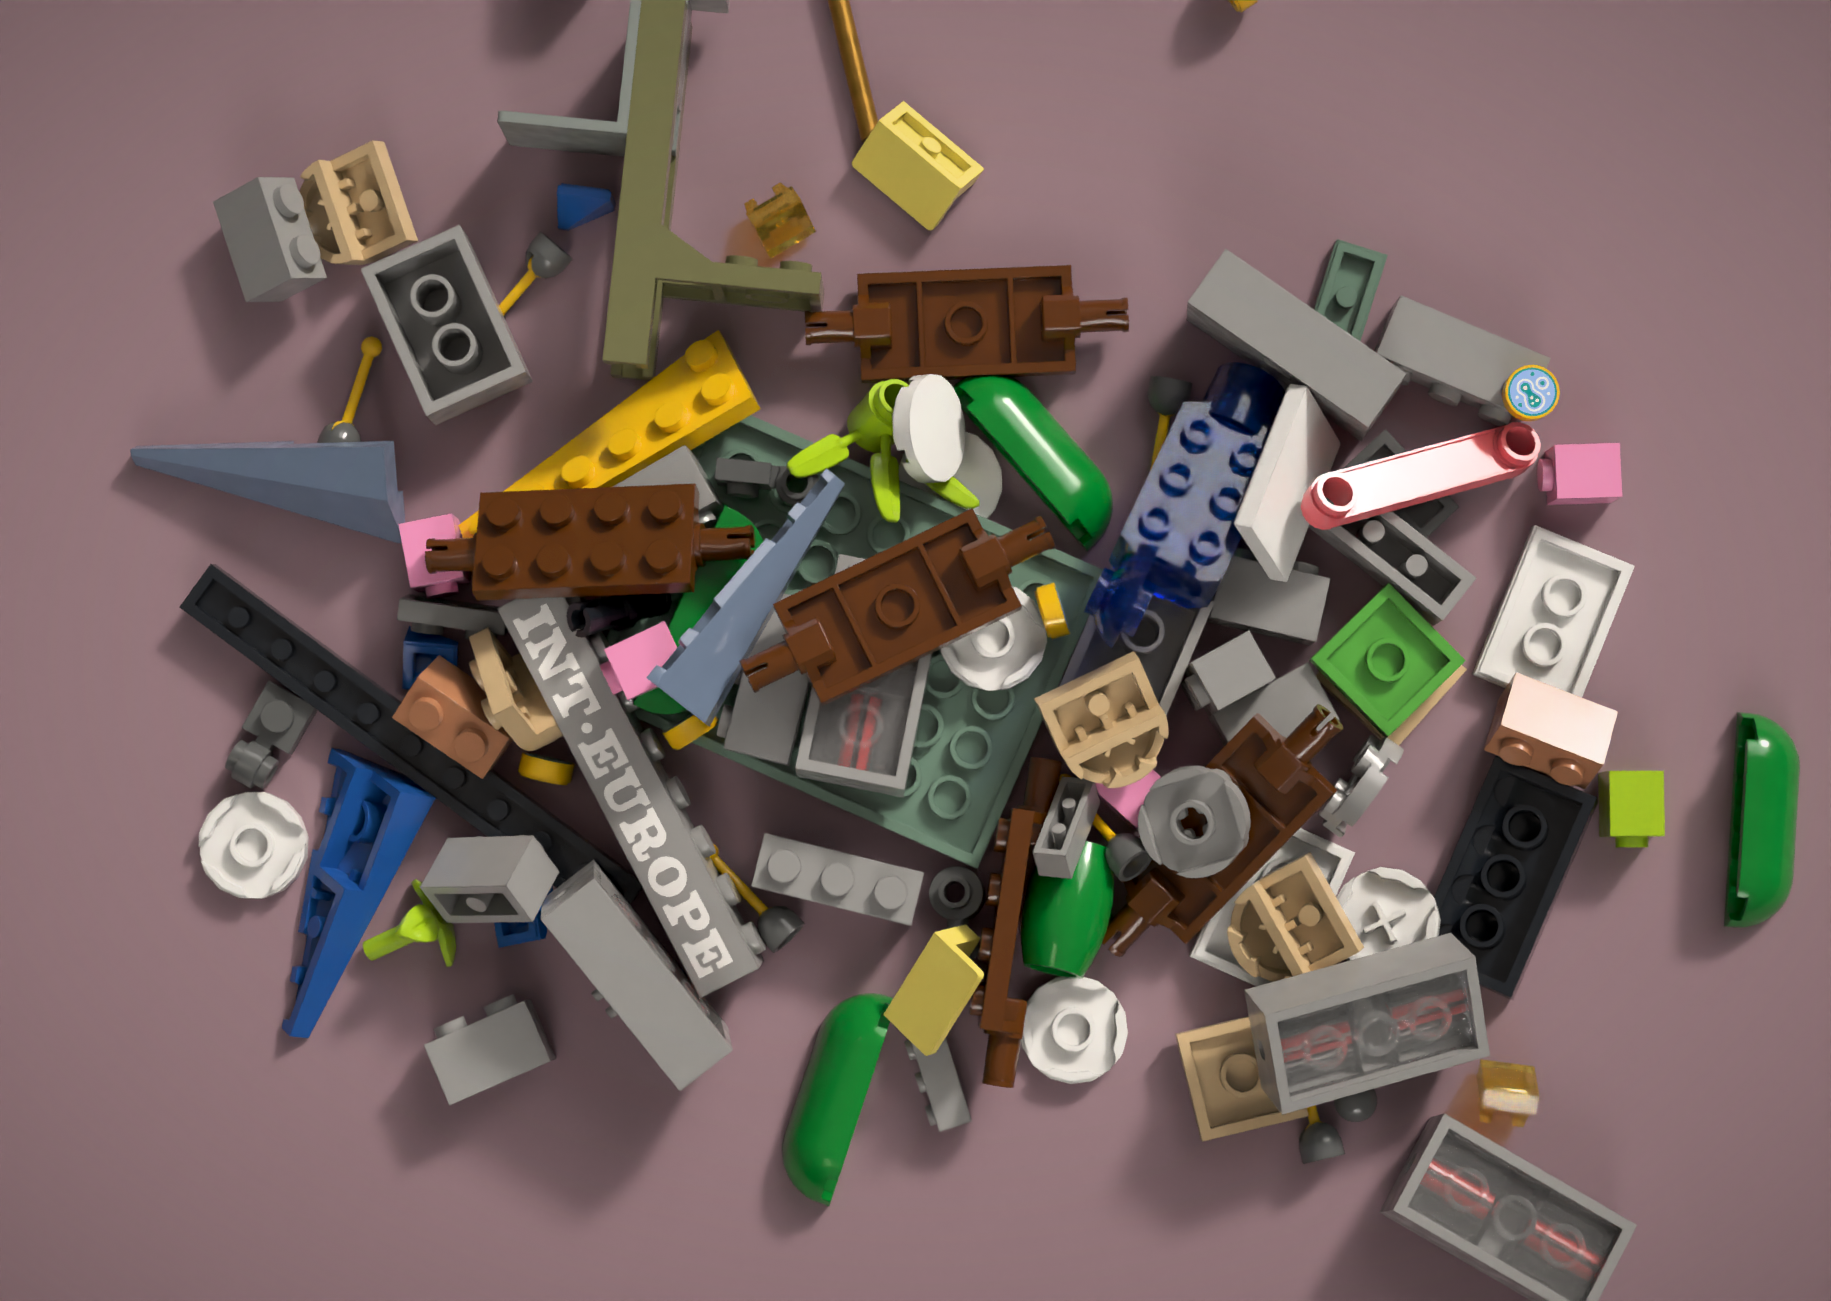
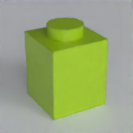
M1605 771L1598 773L1599 837H1615V848H1649L1648 837L1665 836L1664 771Z

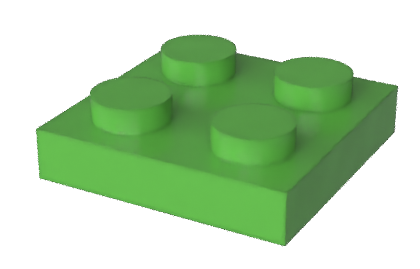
M1390 583L1386 584L1309 659L1384 737H1389L1466 661Z

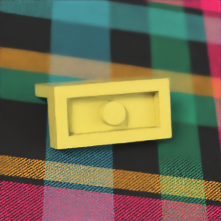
M904 101L877 122L852 161V166L930 231L940 223L953 202L976 182L984 170L982 166Z
M966 924L933 933L883 1014L925 1056L937 1052L984 977V972L969 958L981 938Z

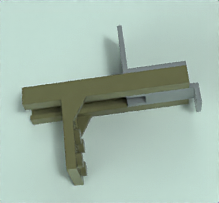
M630 0L617 122L498 111L497 123L511 146L624 157L602 359L604 364H611L610 374L614 378L650 381L655 377L664 298L802 312H820L823 310L824 287L821 272H812L811 264L799 261H781L779 268L758 266L757 259L738 255L726 256L725 263L712 262L671 232L693 29L691 23L692 10L729 13V0Z

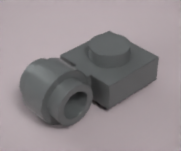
M717 458L715 481L718 486H727L726 495L758 498L759 490L772 491V489H776L780 499L788 506L793 507L797 502H802L819 480L817 474L803 477L808 481L807 488L801 493H793L788 489V484L795 477L791 475L787 465L775 466L768 462Z
M268 681L242 726L243 729L258 736L256 741L253 740L248 744L240 740L231 751L225 763V768L232 772L231 778L251 789L255 785L262 789L266 788L274 777L280 763L279 760L273 758L275 746L292 755L318 710L300 697Z

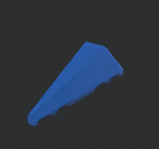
M331 748L328 758V764L336 767L331 797L321 798L319 809L320 813L328 816L325 834L320 848L312 850L298 932L307 935L302 965L292 966L290 982L298 984L297 996L290 1018L283 1019L282 1029L292 1037L309 1038L435 800L433 795L406 775L336 748Z

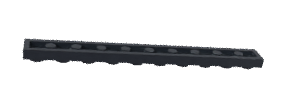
M209 565L179 608L486 836L533 835L543 846L544 851L559 871L553 883V886L556 888L594 859L630 905L643 889L636 875L493 769L481 779L394 720L392 717L401 704L400 700L218 565Z

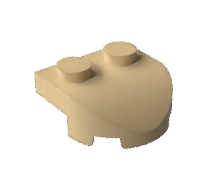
M372 140L331 161L317 160L309 165L301 174L300 178L304 182L300 193L304 201V209L314 240L320 249V258L334 264L365 265L376 262L418 242L384 142Z
M488 627L470 636L469 640L475 659L469 662V666L476 682L486 692L487 698L481 701V705L492 727L495 730L503 727L514 742L526 751L538 750L562 737L563 734L521 654L519 653L511 657Z
M1134 651L1034 698L1058 752L1070 770L1081 780L1084 778L1091 782L1103 784L1107 788H1119L1141 780L1156 767V757L1162 748L1164 738L1168 739V721L1164 710L1156 699L1140 659Z
M1311 852L1267 874L1243 891L1234 902L1235 906L1231 916V924L1227 929L1231 951L1241 967L1253 977L1260 976L1272 982L1335 965L1359 953L1364 948Z

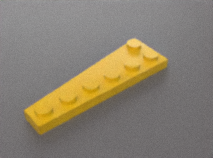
M717 330L706 339L691 344L682 357L503 492L613 487L684 445L690 450L696 448L759 411L761 408L727 341L721 332ZM479 510L458 525L463 538H473L477 532Z

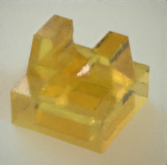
M781 182L771 187L775 196L758 205L754 199L744 203L747 211L746 215L770 259L816 232L798 194L792 186L787 188Z
M1480 1059L1476 1077L1480 1122L1491 1123L1494 1111L1502 1110L1510 1112L1512 1126L1524 1127L1529 1115H1536L1540 1098L1535 1067Z

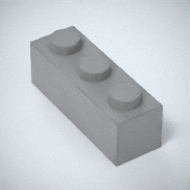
M1062 776L1033 850V856L1040 876L1072 879L1100 805L1095 782L1084 778L1081 780L1080 778Z
M946 1038L937 1052L925 1056L911 1041H904L910 1061L917 1059L921 1071L915 1074L920 1093L927 1092L931 1105L925 1106L930 1125L937 1124L940 1132L972 1122Z

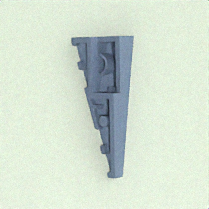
M294 441L150 445L136 446L130 449L131 457L137 466L388 541L402 543L398 524L405 523L403 491H398L394 441L294 444Z
M827 468L802 502H797L788 512L787 521L772 540L766 538L713 599L712 604L692 629L688 628L680 637V645L662 667L656 665L646 677L709 727L742 670L739 660L747 659L775 611L773 604L781 600L845 485Z

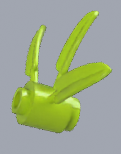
M889 379L875 384L850 412L847 419L849 434L842 438L835 434H829L800 451L787 462V469L791 475L796 478L809 477L841 463L849 457L847 446L856 442L861 448L875 453L870 459V472L876 506L884 520L897 523L900 520L899 464L897 459L891 456V447L894 445L892 416L895 399L901 387H909V384L899 379ZM954 476L946 482L925 483L940 496L962 508L974 509L980 506L977 497Z

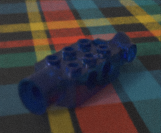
M1239 362L1222 364L1217 368L1202 402L1182 403L1108 560L1115 571L1104 567L1084 609V613L1094 617L1099 635L1111 649L1120 632L1134 637L1153 595L1164 601L1168 599L1185 608L1209 606L1242 537L1234 525V520L1285 394L1282 385L1264 370Z

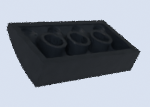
M1495 756L1434 898L1441 919L1439 936L1452 933L1475 956L1479 985L1514 1000L1598 805V799L1593 795L1558 783L1554 779L1525 767L1509 764L1498 756Z

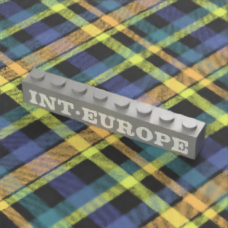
M585 596L515 599L497 608L699 997L702 998L759 969L764 961L761 952L766 950L765 943L752 921L744 923L735 905L741 902V898L731 877L727 873L719 875L710 858L711 855L716 853V850L706 829L701 824L694 827L685 808L691 805L684 786L677 776L669 779L661 764L660 759L665 757V752L659 738L652 728L643 729L634 712L639 709V707L633 705L635 698L628 701L624 691L613 695L599 665L609 661L604 651L605 648L610 647L609 642L601 631L581 638L575 636L577 630L572 632L569 629L566 617L567 609L575 602L585 601Z

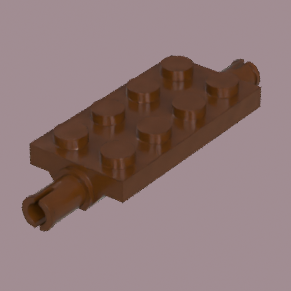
M1071 265L857 274L858 305H853V310L805 311L806 345L854 342L855 347H860L862 383H878L889 379L909 381L913 376L926 374L941 375L946 380L988 375L1010 377L1073 375L1076 373L1075 338H1080L1081 333L1129 332L1127 297L1110 300L1079 301V296H1073Z
M695 483L480 493L477 532L473 538L427 539L426 548L432 549V551H425V563L430 574L450 571H473L472 592L477 601L694 592L695 572L699 567L706 566V561L748 560L754 553V550H751V548H755V534L752 525H746L745 527L705 528L704 524L699 522V491Z
M973 508L774 603L773 608L786 634L782 635L784 641L747 659L739 660L753 692L756 693L760 691L759 689L799 670L801 675L806 673L821 705L824 706L1020 611L1022 605L1011 585L1008 575L1012 573L1011 567L1048 549L1052 550L1055 548L1050 532L1045 533L1044 528L1047 526L1041 516H1038L1033 521L1000 537H996L994 534L988 536L982 528Z
M1317 704L1313 711L1287 738L1279 734L1257 713L1205 766V768H1217L1226 772L1232 782L1243 793L1249 807L1251 819L1247 846L1230 865L1208 877L1186 878L1177 875V871L1169 869L1163 863L1159 865L1152 859L1148 867L1141 874L1129 881H1122L1128 892L1126 895L1127 903L1109 921L1107 932L1102 942L1105 945L1119 931L1122 933L1108 948L1111 953L1122 957L1127 949L1150 925L1156 927L1160 924L1169 928L1179 939L1187 944L1337 791L1311 763V760L1328 742L1343 730L1342 724L1336 717L1329 721L1319 732L1316 730L1319 724L1331 713L1328 709ZM1193 807L1187 808L1188 816L1181 820V825L1184 829L1192 828L1196 836L1204 835L1203 826L1208 823L1204 813L1199 814Z
M1031 757L1023 805H1017V808H1012L1009 813V819L999 818L997 823L993 851L1003 853L1001 873H990L985 903L987 906L995 907L992 928L982 927L977 956L978 960L987 961L984 982H980L971 996L969 1010L970 1015L979 1016L978 1026L980 1029H984L983 1033L989 1034L982 1083L987 1085L1014 1088L1027 1001L1007 997L1029 847H1035L1057 791L1062 761Z

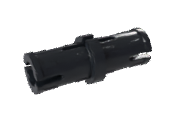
M671 594L610 595L575 602L567 609V623L572 632L577 630L575 636L581 638L607 629H613L614 631L628 630L634 627L636 622L667 614L671 609Z

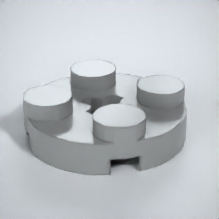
M1370 735L1352 760L1355 764L1350 770L1353 775L1348 782L1340 777L1334 782L1333 786L1337 791L1323 804L1318 815L1324 818L1322 825L1338 837L1344 836L1347 824L1352 827L1358 821L1389 777L1382 772L1390 761L1396 765L1398 764L1404 749L1386 736L1378 740L1373 735Z
M1185 766L1172 770L1153 784L1145 797L1144 804L1141 805L1138 815V830L1145 850L1159 865L1163 863L1169 869L1177 871V875L1186 878H1203L1214 875L1230 865L1247 846L1251 824L1249 807L1241 790L1223 770L1217 768L1209 769L1202 766ZM1189 807L1195 808L1199 814L1204 813L1208 823L1203 826L1204 835L1196 836L1192 828L1184 829L1181 825V820L1188 816L1187 808Z

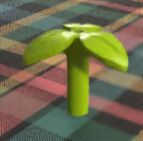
M414 879L411 884L423 904H418L409 910L398 926L363 942V950L366 956L373 961L413 942L426 943L438 940L446 967L453 966L456 952L454 925L443 920L440 913L421 890L422 882Z

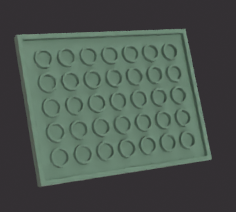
M750 415L691 451L697 457L723 506L732 508L747 517L757 528L764 541L766 538L772 540L787 521V514L793 507L788 506L780 499L776 489H772V491L759 490L758 498L726 495L727 486H718L715 481L717 458L768 462L775 466H786L793 456L812 445L813 442ZM847 458L828 469L845 485L784 594L793 595L834 575L839 554L868 559L967 510L899 480L900 520L897 523L887 522L881 517L876 506L870 467ZM823 472L817 474L818 478H820ZM795 477L789 482L788 489L793 493H801L807 488L808 481L804 478ZM718 514V515L715 516V518L717 519V521H718V518H719L720 514ZM976 514L988 536L994 534L996 537H1000L1012 531V529ZM1055 548L1052 550L1048 549L1011 567L1012 573L1008 575L1011 585L1020 589L1034 600L1037 607L1038 604L1034 593L1036 588L1055 583L1070 634L1052 640L1051 637L1048 638L1046 633L1047 643L1041 663L1028 679L1010 689L985 691L968 686L951 673L941 655V649L933 652L904 798L797 777L795 766L812 688L811 683L789 766L727 751L723 748L726 738L717 736V730L724 705H735L739 685L733 684L716 714L719 720L717 722L718 725L691 743L978 869L1043 721L1034 698L1058 687L1107 575V571ZM670 593L672 604L667 614L636 622L634 627L628 630L614 631L610 629L606 637L610 646L663 621L668 626L682 593ZM641 708L634 711L639 720L664 731L692 714L688 710L675 714H657Z

